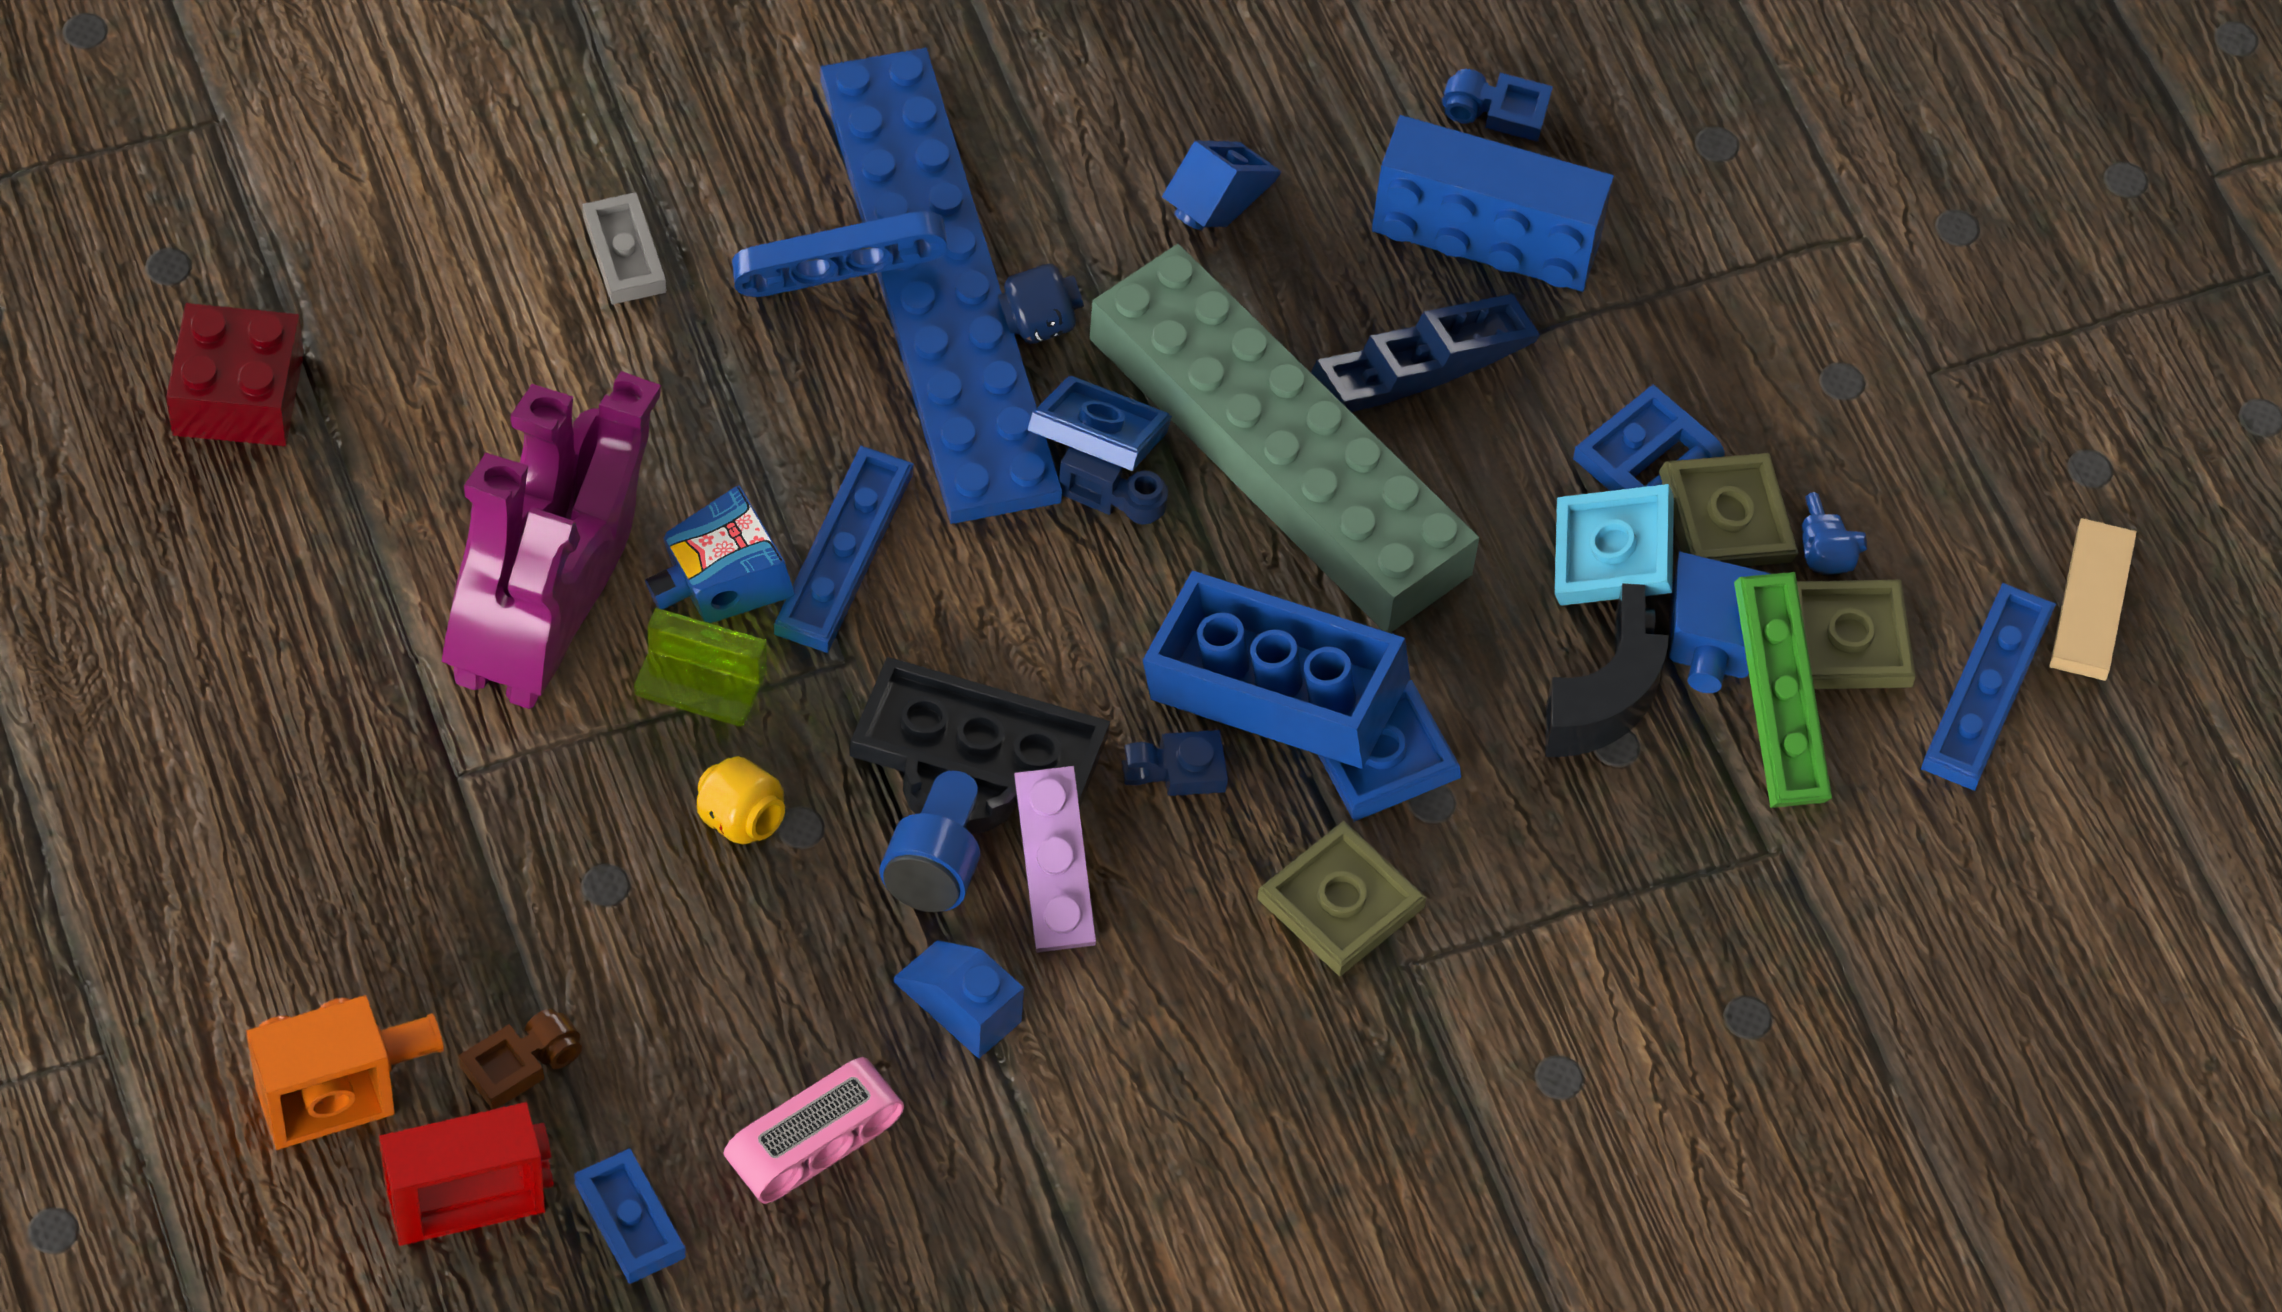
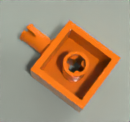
M366 995L354 999H333L321 1005L317 1010L293 1017H272L262 1022L258 1027L246 1030L255 1088L276 1150L395 1115L390 1079L391 1065L434 1052L444 1051L441 1033L433 1013L420 1019L381 1030L379 1025H376Z

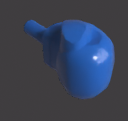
M1815 492L1809 493L1805 500L1810 516L1806 517L1802 523L1804 557L1809 568L1821 575H1837L1854 570L1858 563L1859 554L1867 550L1865 532L1846 531L1842 518L1839 515L1825 514L1819 494Z

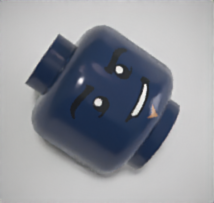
M1051 263L1010 276L1005 282V293L997 295L1010 333H1014L1015 336L1020 334L1021 338L1028 344H1035L1070 332L1076 325L1074 310L1084 307L1074 275L1063 278L1059 268Z

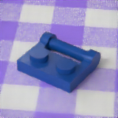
M1652 384L1575 447L1573 460L1608 490L1614 491L1663 485L1660 474L1645 486L1635 477L1679 441L1689 450L1677 460L1724 457L1725 451L1720 441Z

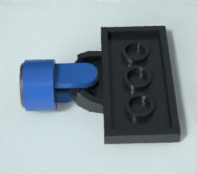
M887 657L852 736L849 752L851 757L904 772L903 793L908 807L915 813L903 818L897 824L880 864L879 873L885 887L900 902L921 911H947L960 905L980 860V848L972 834L990 831L1004 823L1018 806L1014 773L1074 766L1080 809L1108 738L1110 721Z

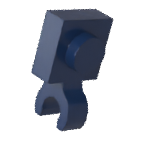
M1220 730L1162 734L1160 748L1147 742H1134L1125 745L1126 760H1123L1121 765L1124 784L1142 785L1149 782L1165 781L1168 796L1226 792L1228 776Z

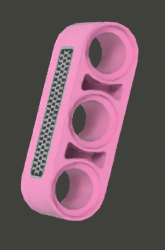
M857 1058L846 1063L745 1127L727 1144L724 1156L760 1203H770L783 1197L883 1133L898 1120L904 1110V1104L867 1058Z

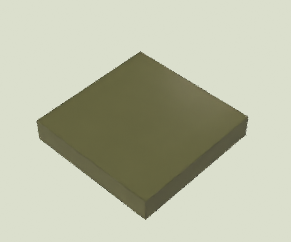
M1769 453L1665 461L1660 468L1659 473L1662 484H1669L1674 495L1673 523L1681 552L1742 567L1791 563L1797 556L1798 550Z
M1901 580L1797 581L1814 689L1913 687L1916 676Z
M1342 821L1262 885L1258 890L1257 897L1266 908L1339 977L1424 909L1427 898L1345 821Z

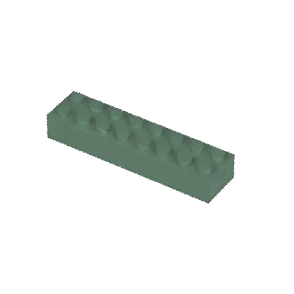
M1176 244L1092 300L1089 339L1160 410L1169 413L1172 416L1171 421L1383 631L1393 632L1473 574L1479 536L1179 244Z

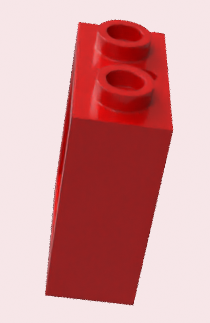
M527 1102L379 1135L386 1194L399 1246L545 1212L543 1189L553 1187V1178L548 1160L551 1159V1150L545 1125L543 1122L532 1124Z

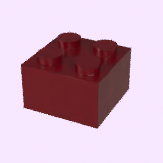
M185 303L166 394L172 436L286 446L304 356L299 314Z

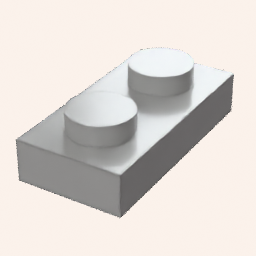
M637 192L582 204L583 219L611 304L666 293V279Z

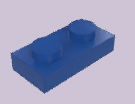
M630 1148L574 1173L575 1186L629 1284L685 1259V1246Z

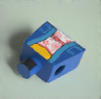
M740 485L732 488L667 531L663 540L672 567L645 579L647 588L660 611L690 597L703 621L709 623L757 609L795 595L785 561Z

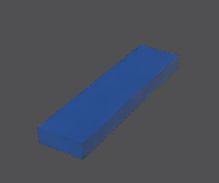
M860 445L793 584L795 595L785 600L774 623V635L826 653L829 652L913 476L914 463Z
M2002 583L1921 766L1922 770L1971 790H1976L2056 606L2055 603Z

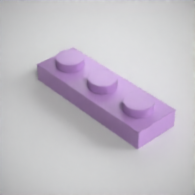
M1074 766L1014 773L1036 953L1095 946L1096 939Z

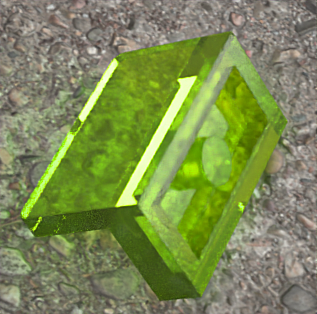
M655 608L648 624V653L635 681L634 693L638 697L736 726H743L767 671L766 640Z

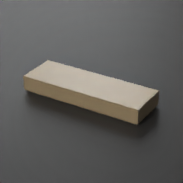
M2081 518L2074 542L2050 668L2106 681L2110 671L2137 531Z

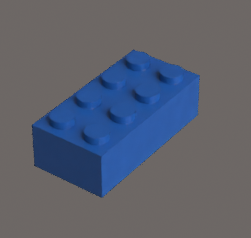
M1400 115L1381 164L1372 232L1386 235L1395 241H1407L1435 249L1447 256L1463 257L1491 265L1503 272H1515L1540 279L1555 287H1568L1583 292L1601 241L1614 175Z
M1193 570L1143 658L1150 700L1361 769L1364 768L1410 680L1404 637Z

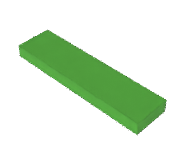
M1795 572L1739 577L1734 582L1770 808L1826 803L1832 799L1796 574Z

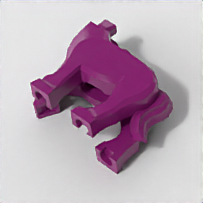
M620 371L614 381L613 391L610 396L607 394L604 396L598 409L591 408L581 412L573 422V425V396L535 384H531L511 414V427L524 433L520 463L485 453L464 484L465 497L472 503L471 520L465 552L454 591L441 661L454 666V677L457 685L472 690L485 688L489 680L507 685L506 696L509 698L510 703L527 709L533 708L539 697L543 694L562 663L572 639L607 584L626 546L635 514L639 470L649 436L650 413L660 398L661 385Z

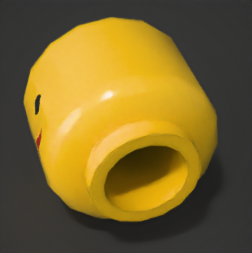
M739 756L728 758L719 764L710 766L702 774L698 782L697 812L704 823L732 842L744 845L756 842L757 840H764L778 829L784 818V790L777 778L752 761Z

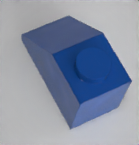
M1195 140L1162 197L1177 207L1174 214L1178 219L1195 229L1227 227L1277 180L1282 171L1241 142Z
M937 940L894 976V983L978 1059L1022 1022L1024 987L982 949Z

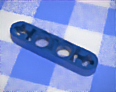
M917 211L742 249L732 259L735 289L745 296L764 297L935 260L947 250L944 219L934 212Z

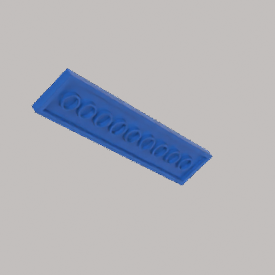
M927 47L820 66V81L862 223L917 211L934 212L944 219L947 250L942 256L929 262L878 272L877 276L950 524L1061 503L1062 489L1046 437L1028 431L1032 412L1037 407L1015 335L1010 333L997 296L1002 294Z

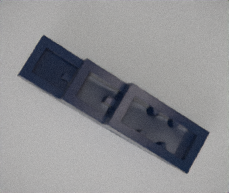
M1508 294L1424 311L1415 327L1370 335L1363 350L1317 359L1310 373L1350 412H1355L1437 387L1486 367L1535 343L1540 334L1514 295Z

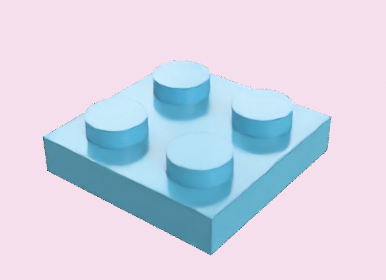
M1669 484L1557 497L1554 594L1560 606L1619 599L1622 583L1645 585V596L1672 593L1674 495Z

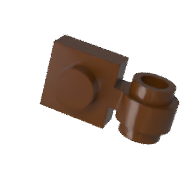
M554 1009L542 1010L534 1015L526 1024L525 1033L527 1036L521 1039L512 1026L508 1024L458 1055L460 1068L492 1110L497 1109L545 1079L543 1067L538 1061L545 1065L550 1064L553 1069H560L572 1063L579 1056L582 1050V1045L579 1043L580 1033L564 1013H556Z

